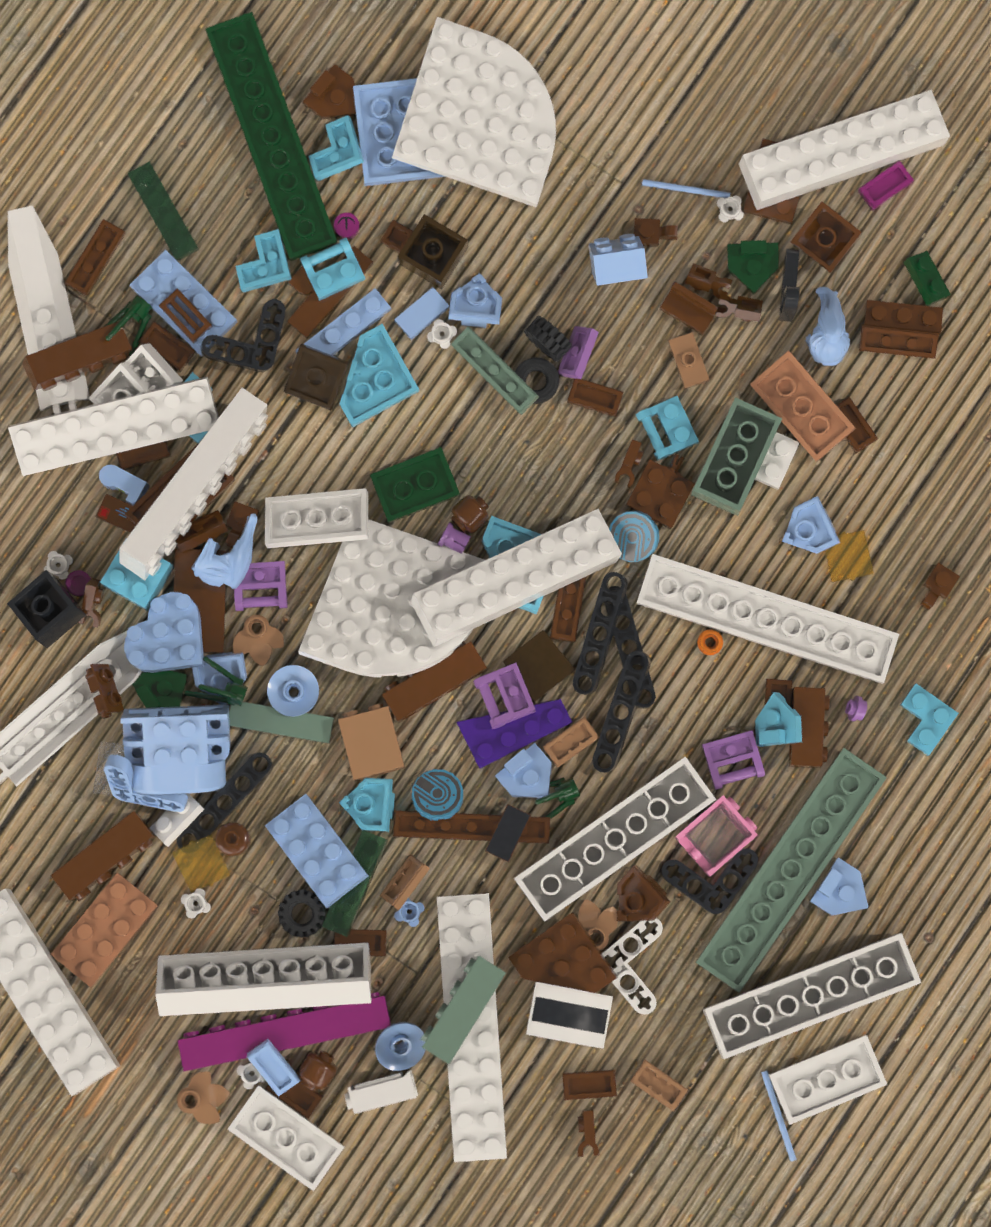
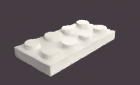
M366 488L265 498V545L267 548L368 539V491Z
M867 1035L769 1074L789 1125L887 1085Z
M260 1085L255 1089L228 1128L229 1131L312 1191L316 1189L345 1147Z

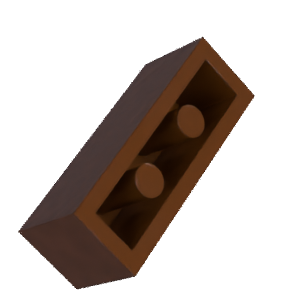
M794 687L792 689L791 708L795 709L801 716L802 742L789 744V767L821 768L823 762H827L828 748L823 747L824 736L828 737L829 722L824 721L825 711H829L830 696L825 695L826 688Z

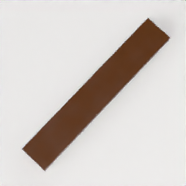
M394 810L393 837L490 841L502 815L456 813L451 818L438 819L436 821L421 816L418 811ZM530 817L519 843L549 844L551 818Z

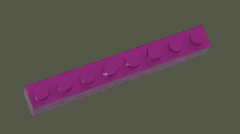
M379 992L371 993V1003L347 1004L330 1008L328 1006L312 1007V1012L302 1013L301 1008L287 1011V1017L277 1019L276 1014L260 1017L261 1023L251 1024L250 1019L235 1022L236 1028L225 1030L224 1025L209 1028L210 1033L205 1035H199V1030L184 1033V1039L177 1040L183 1071L245 1059L248 1052L267 1039L271 1041L278 1051L385 1029L392 1025L386 996L380 997Z

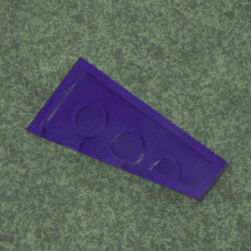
M562 700L534 705L536 712L496 729L491 727L489 722L491 720L490 715L459 721L457 725L479 769L571 724L572 720ZM508 711L500 712V714H505Z

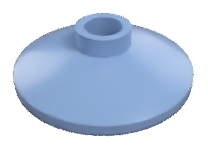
M288 665L280 668L272 675L267 687V696L272 707L280 714L290 717L301 716L309 712L316 704L319 696V685L313 673L308 669L298 665ZM292 688L299 690L298 695L295 697L289 695Z
M399 1022L387 1027L379 1035L375 1045V1054L380 1064L393 1071L406 1070L416 1065L425 1053V1049L422 1048L425 1042L421 1040L424 1035L423 1031L417 1025L409 1022ZM402 1040L400 1044L395 1045L396 1042Z

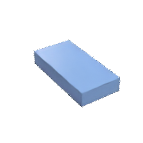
M432 287L395 318L394 321L412 340L448 310L450 306Z
M269 1039L247 1053V1058L278 1096L300 1082V1077Z

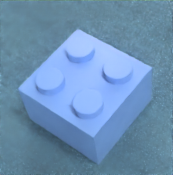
M624 234L619 236V239L598 238L594 240V243H588L592 274L597 286L648 278L645 249L639 236L635 237L634 234Z

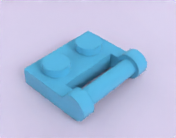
M346 237L339 240L340 243L310 257L306 255L300 258L319 301L366 280ZM343 252L345 253L346 259L318 272H314L312 266Z
M678 396L636 414L638 421L642 422L655 449L654 455L657 461L699 442ZM658 416L671 446L664 447L651 417Z

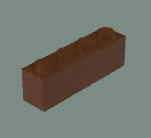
M118 322L25 356L22 364L34 391L41 388L43 391H47L56 387L57 382L66 379V382H71L81 377L80 374L86 371L95 373L102 370L107 363L113 362V365L127 360L132 347L123 328L109 341L106 340V336Z
M463 641L450 656L440 663L423 671L406 675L408 679L400 684L398 681H395L384 688L386 692L382 696L397 722L400 723L487 671V667L472 642L470 641L466 644Z
M133 811L50 876L70 901L77 899L79 902L91 893L89 888L96 883L102 885L112 877L111 871L117 867L122 869L133 860L131 858L133 854L137 851L143 853L154 844L151 840L156 836L138 812Z

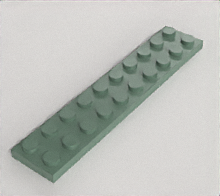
M843 748L695 963L740 993L887 777Z

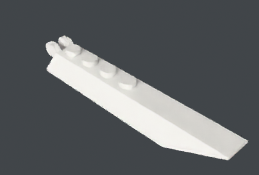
M33 205L8 211V266L28 355L73 339L76 337L58 253ZM81 373V377L71 382H66V379L57 382V386L50 390L43 391L42 388L36 390L40 411L52 406L54 414L62 413L60 405L69 404V409L74 410L77 409V400H89L90 395L85 373Z
M127 631L100 643L0 732V768L3 771L0 774V784L9 777L17 787L98 715L93 698L100 695L99 691L91 693L85 678L86 670L91 668V664H109L120 695L137 680L142 671L129 662L124 651Z

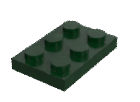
M442 447L370 474L388 523L460 496Z

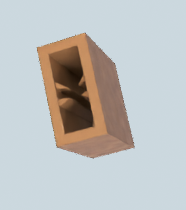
M381 703L369 706L368 712L358 714V710L342 714L343 718L338 719L355 782L405 769L389 706L383 707Z

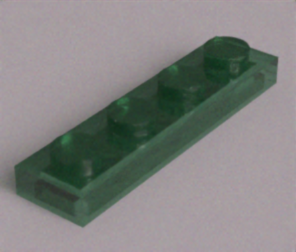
M150 161L127 173L174 258L179 261L198 251L199 249Z
M362 830L353 856L368 874V877L330 906L322 925L323 928L348 938L387 845V839Z

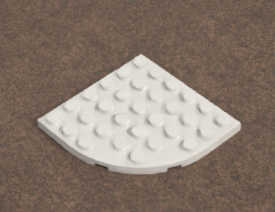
M437 17L392 158L536 207L550 166L556 138L554 109L545 84L532 65L508 44L483 32Z
M368 519V539L342 542L299 648V654L348 672L370 677L405 676L423 671L440 663L469 637L472 630L433 647L411 603L412 596L415 592L485 560L464 552L462 554L444 545L440 547L437 545L438 543Z

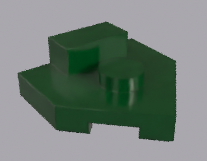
M766 240L741 241L738 244H727L728 272L742 282L754 295L779 269L778 243H766Z
M173 671L142 672L132 685L146 708L181 707L188 675Z

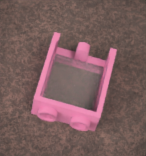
M724 795L675 837L708 877L714 874L758 835L755 832L757 826L749 817L743 818L738 813L740 809L738 804L731 797L726 799Z

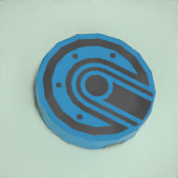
M627 511L618 515L610 525L609 530L622 553L620 559L627 562H640L648 558L657 549L659 529L648 514L641 511Z
M433 769L424 772L416 779L412 787L414 807L421 816L429 820L438 821V819L451 818L459 811L463 803V787L460 780L453 773L446 770Z

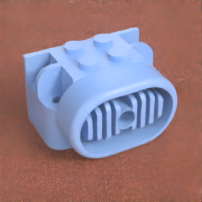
M229 705L124 709L121 716L124 756L130 761L134 772L133 791L150 795L210 792L225 786V759L229 755L231 744Z

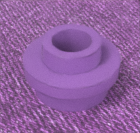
M856 695L847 702L845 713L848 714L850 721H861L867 711V701L862 700V697Z

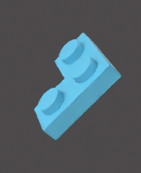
M348 115L325 125L331 147L309 155L314 177L317 181L364 163L352 119Z
M279 229L254 236L259 260L235 266L243 293L292 279Z
M916 683L900 704V706L921 720L907 742L927 756L931 754L959 714Z

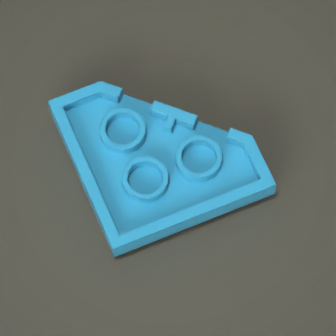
M383 324L360 335L344 393L341 397L340 406L352 428L419 392L417 384Z
M491 516L482 538V543L489 558H492L542 534ZM543 596L519 608L537 615Z

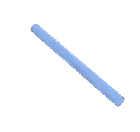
M645 179L642 182V186L720 198L730 197V192Z
M768 1071L761 1072L790 1162L797 1159Z

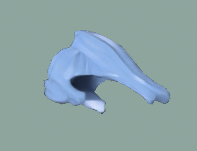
M819 287L816 289V294L821 300L818 323L813 329L812 336L809 334L805 342L815 362L821 363L824 366H835L843 360L849 349V333L845 329V316L837 297L838 292L832 291L828 287Z
M253 513L247 516L242 535L229 553L220 556L216 555L220 545L213 541V539H208L201 554L192 566L196 577L212 586L220 587L222 584H226L232 589H236L240 585L252 561L253 534L258 521L256 514Z

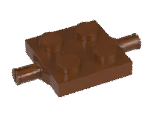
M675 454L669 467L662 466L650 459L625 505L635 511L648 514L654 523H659L669 529H672L695 485L694 482L684 478L678 472L682 462L685 460L682 456L679 458L680 455Z

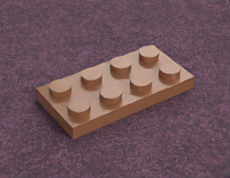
M789 350L750 383L778 417L782 418V423L816 462L856 429Z
M116 873L50 955L92 988L159 905L121 874Z

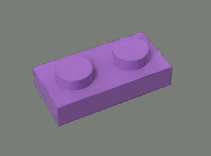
M574 327L569 340L572 347L563 356L558 374L568 378H582L595 345L598 331L593 328Z

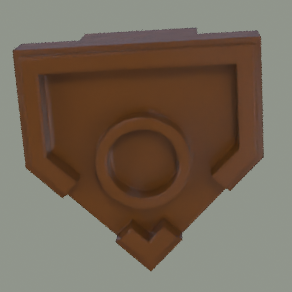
M334 64L329 71L325 70L310 88V93L302 102L321 119H332L333 117L347 115L349 117L356 116L353 86H355L354 78Z
M633 865L617 884V895H619L617 921L619 922L654 921L671 902L666 897L667 893L652 876L646 875L636 865Z

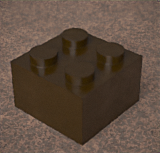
M424 214L397 256L398 263L442 290L467 251L468 239Z

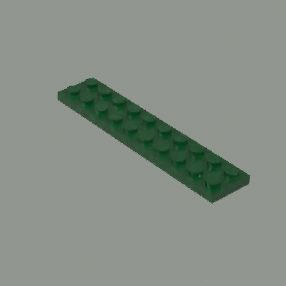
M253 12L205 28L290 261L338 244Z

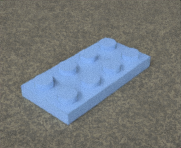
M166 250L130 284V287L201 357L203 356L200 350L201 343L207 336L218 335L223 337L238 322ZM177 288L212 325V328L207 330L202 337L200 336L194 344L159 307V304ZM176 297L174 299L176 303L201 328L203 323ZM169 303L167 307L194 334L196 331ZM211 341L210 344H206V347L210 349L216 342Z
M304 794L265 825L326 908L330 907L368 877V874L307 794Z

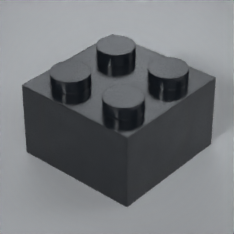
M47 570L7 603L35 640L47 649L86 616V613L61 582Z

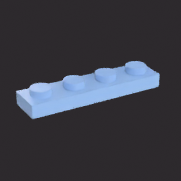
M375 288L305 342L304 345L334 355L387 314L391 307Z

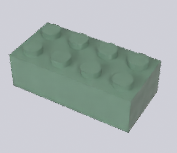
M735 397L691 495L738 516L782 418Z
M480 956L476 960L474 958L470 959L463 970L467 973L463 982L457 980L449 993L453 996L452 1000L448 1005L442 1004L435 1015L439 1019L434 1028L429 1026L421 1038L425 1042L422 1048L447 1064H450L506 974V972Z

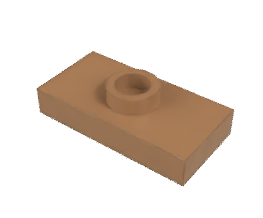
M693 332L668 340L684 388L688 389L708 382L710 379Z
M584 716L542 746V748L555 766L559 768L598 740L599 736Z
M410 854L380 894V897L397 910H400L430 868Z
M645 1059L630 1079L633 1084L673 1112L688 1091L687 1088Z

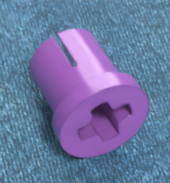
M449 522L437 545L440 547L444 545L462 554L470 536L454 528V524Z

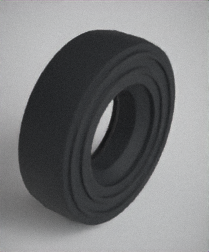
M539 357L529 358L519 364L515 373L525 383L527 376L533 371H539L545 375V386L540 390H534L540 397L533 404L544 403L550 400L557 392L559 374L555 366L548 360Z

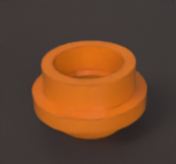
M705 630L699 635L697 646L703 654L715 655L723 647V638L715 630ZM711 638L714 640L715 645L707 647L705 640Z

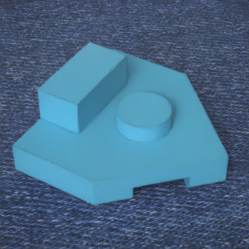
M773 692L755 720L756 744L758 747L802 742L801 716L785 702L786 699L778 692Z
M365 778L348 796L346 795L339 802L361 830L389 832L390 819L393 820L395 793H392L393 780Z

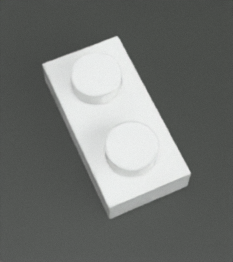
M776 432L755 480L778 490L800 442Z
M185 793L188 796L184 811L174 812L166 810L149 828L167 847L204 810L189 793Z

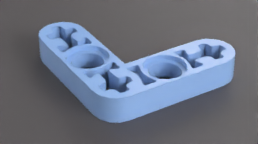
M119 755L108 756L104 772L111 793L115 798L129 803L174 812L184 811L188 800L186 794L150 795L133 791L134 772L130 761Z

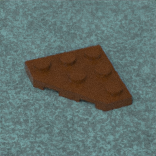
M573 912L508 957L522 979L596 993L618 978Z

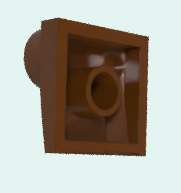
M821 201L791 240V243L831 273L863 232Z

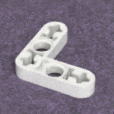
M657 918L654 921H648L650 924L654 922L657 924L655 928L657 933L655 935L652 933L647 934L644 939L648 940V942L644 945L640 937L634 934L636 929L639 930V933L646 929L644 924L647 921H640L602 953L604 957L606 955L613 957L618 953L613 949L618 946L621 953L628 957L625 961L622 960V957L615 961L617 967L613 971L618 978L612 981V983L634 1010L643 1015L653 1012L656 1007V998L627 963L661 935L663 927ZM629 937L636 939L638 942V949L633 953L626 952L623 948L624 940ZM627 974L635 979V985L630 990H625L620 985L621 977ZM639 985L644 989L639 992L642 997L646 998L649 996L651 998L649 1002L651 1007L648 1010L644 1007L638 1008L637 1005L640 1001L636 996L632 1000L628 996L635 992Z

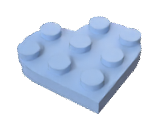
M170 592L154 598L150 604L148 620L131 626L127 630L124 644L126 658L134 667L143 672L154 673L204 666L201 617L197 605L187 594Z

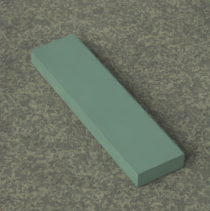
M469 326L451 343L467 362L519 414L522 415L540 397Z
M243 702L241 706L231 705L229 712L231 727L330 744L334 723L333 717L310 713L290 717L280 714L273 707Z

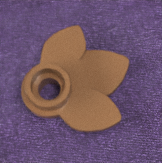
M261 615L250 616L244 623V629L237 633L233 640L234 653L243 652V655L249 653L251 658L260 666H264L269 661L272 648L284 647L282 633L279 629L270 626L267 619ZM261 624V631L258 633L253 632V625Z
M587 899L584 900L579 908L578 920L590 937L593 933L600 935L601 940L595 943L599 950L604 949L608 944L609 934L617 928L616 908L613 906L601 912L593 902Z
M209 1071L200 1072L191 1078L187 1088L180 1091L177 1097V1104L183 1112L193 1114L198 1122L215 1124L220 1122V1115L216 1107H219L226 1101L230 1092L222 1085L211 1084V1073ZM188 1095H193L195 1097V1103L193 1105H188L186 1103V1097Z

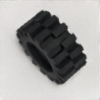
M537 316L524 330L529 340L543 354H546L550 359L552 358L553 361L559 362L572 347L569 340L564 337L565 335L557 327H554L551 322H547L541 316Z
M307 890L293 891L286 895L279 904V923L286 932L296 937L314 935L322 928L326 919V908L315 893ZM300 903L309 905L312 910V917L305 924L296 923L292 917L293 908Z

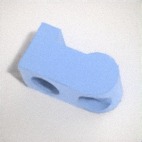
M106 465L100 470L99 479L107 489H117L128 495L126 501L131 505H134L143 497L149 488V484L146 481L115 465Z

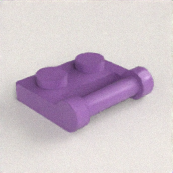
M285 561L251 563L245 578L234 589L235 610L244 611V608L270 606L288 608ZM278 588V596L243 598V591Z
M517 663L481 676L473 681L476 689L480 690L491 717L489 722L492 729L502 727L509 722L536 712ZM496 682L508 711L502 715L489 687V684Z
M752 730L702 744L715 790L723 788L722 785L757 776V778L765 776ZM752 758L753 766L719 775V767Z

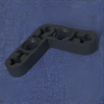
M786 249L779 321L792 322L798 307L800 288L796 287L800 251L796 249Z
M277 299L268 300L264 304L253 345L218 335H209L201 343L200 350L202 355L210 360L256 372L268 371L274 363L286 313L284 304ZM273 305L277 306L276 310L280 314L274 317L273 324H264L263 321L268 322L271 316V312L267 311V309H271ZM264 329H270L274 332L275 339L273 342L268 343L262 340L261 332ZM215 341L216 347L224 348L225 344L229 346L226 349L225 357H222L223 351L215 350L213 354L209 353L210 350L206 347V344ZM258 344L264 348H272V351H266L265 359L269 360V363H265L263 367L259 366L258 360H255V357H260L263 348H258ZM232 348H242L244 358L239 361L234 360L230 355Z
M744 848L732 858L714 885H711L678 860L667 861L661 869V874L666 882L711 914H720L728 907L756 868L758 856L751 849ZM741 854L743 856L750 854L752 856L750 860L753 864L752 866H744L742 872H745L746 875L743 878L738 871L731 869L733 864L736 868L739 867L742 862L739 858ZM668 865L670 867L677 865L679 867L678 873L682 876L685 875V872L690 874L684 880L682 887L677 884L681 881L678 877L673 876L669 878L667 876L669 873L666 869ZM727 874H734L738 878V885L734 889L726 888L723 883V879ZM693 879L698 880L702 885L701 892L696 895L689 893L687 890L688 882ZM719 885L724 892L731 894V896L727 899L724 895L720 900L722 907L711 909L709 898H716L720 891H717L716 887Z

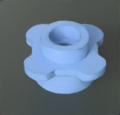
M408 898L400 910L395 912L394 917L399 922L405 921L411 927H415L419 924L418 918L420 913L424 911V905L421 902H412ZM408 909L412 910L411 914H407Z

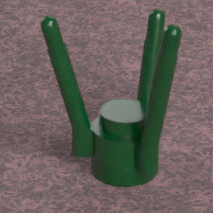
M135 296L132 301H129L119 313L103 326L116 323L121 319L106 336V340H111L129 319L136 323L142 320L131 345L132 350L129 353V356H131L139 344L147 323L152 318L148 314L152 307L139 296Z
M203 657L206 663L233 681V684L228 682L225 690L200 684L198 686L199 689L217 695L184 691V695L224 702L233 706H241L248 689L247 686L242 685L244 679L234 676L208 657Z
M563 777L556 781H551L549 788L555 787V792L535 801L537 805L556 797L559 802L564 801L545 817L552 819L568 806L575 804L574 799L580 797V793L573 778L565 780Z

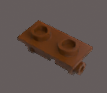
M91 664V668L86 670L85 678L91 693L98 691L100 695L93 698L98 715H101L102 719L111 717L112 713H122L124 711L122 698L118 693L109 664Z

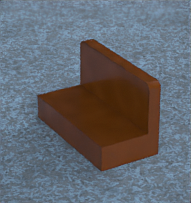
M674 281L670 292L659 310L699 334L704 335L715 317L718 307Z

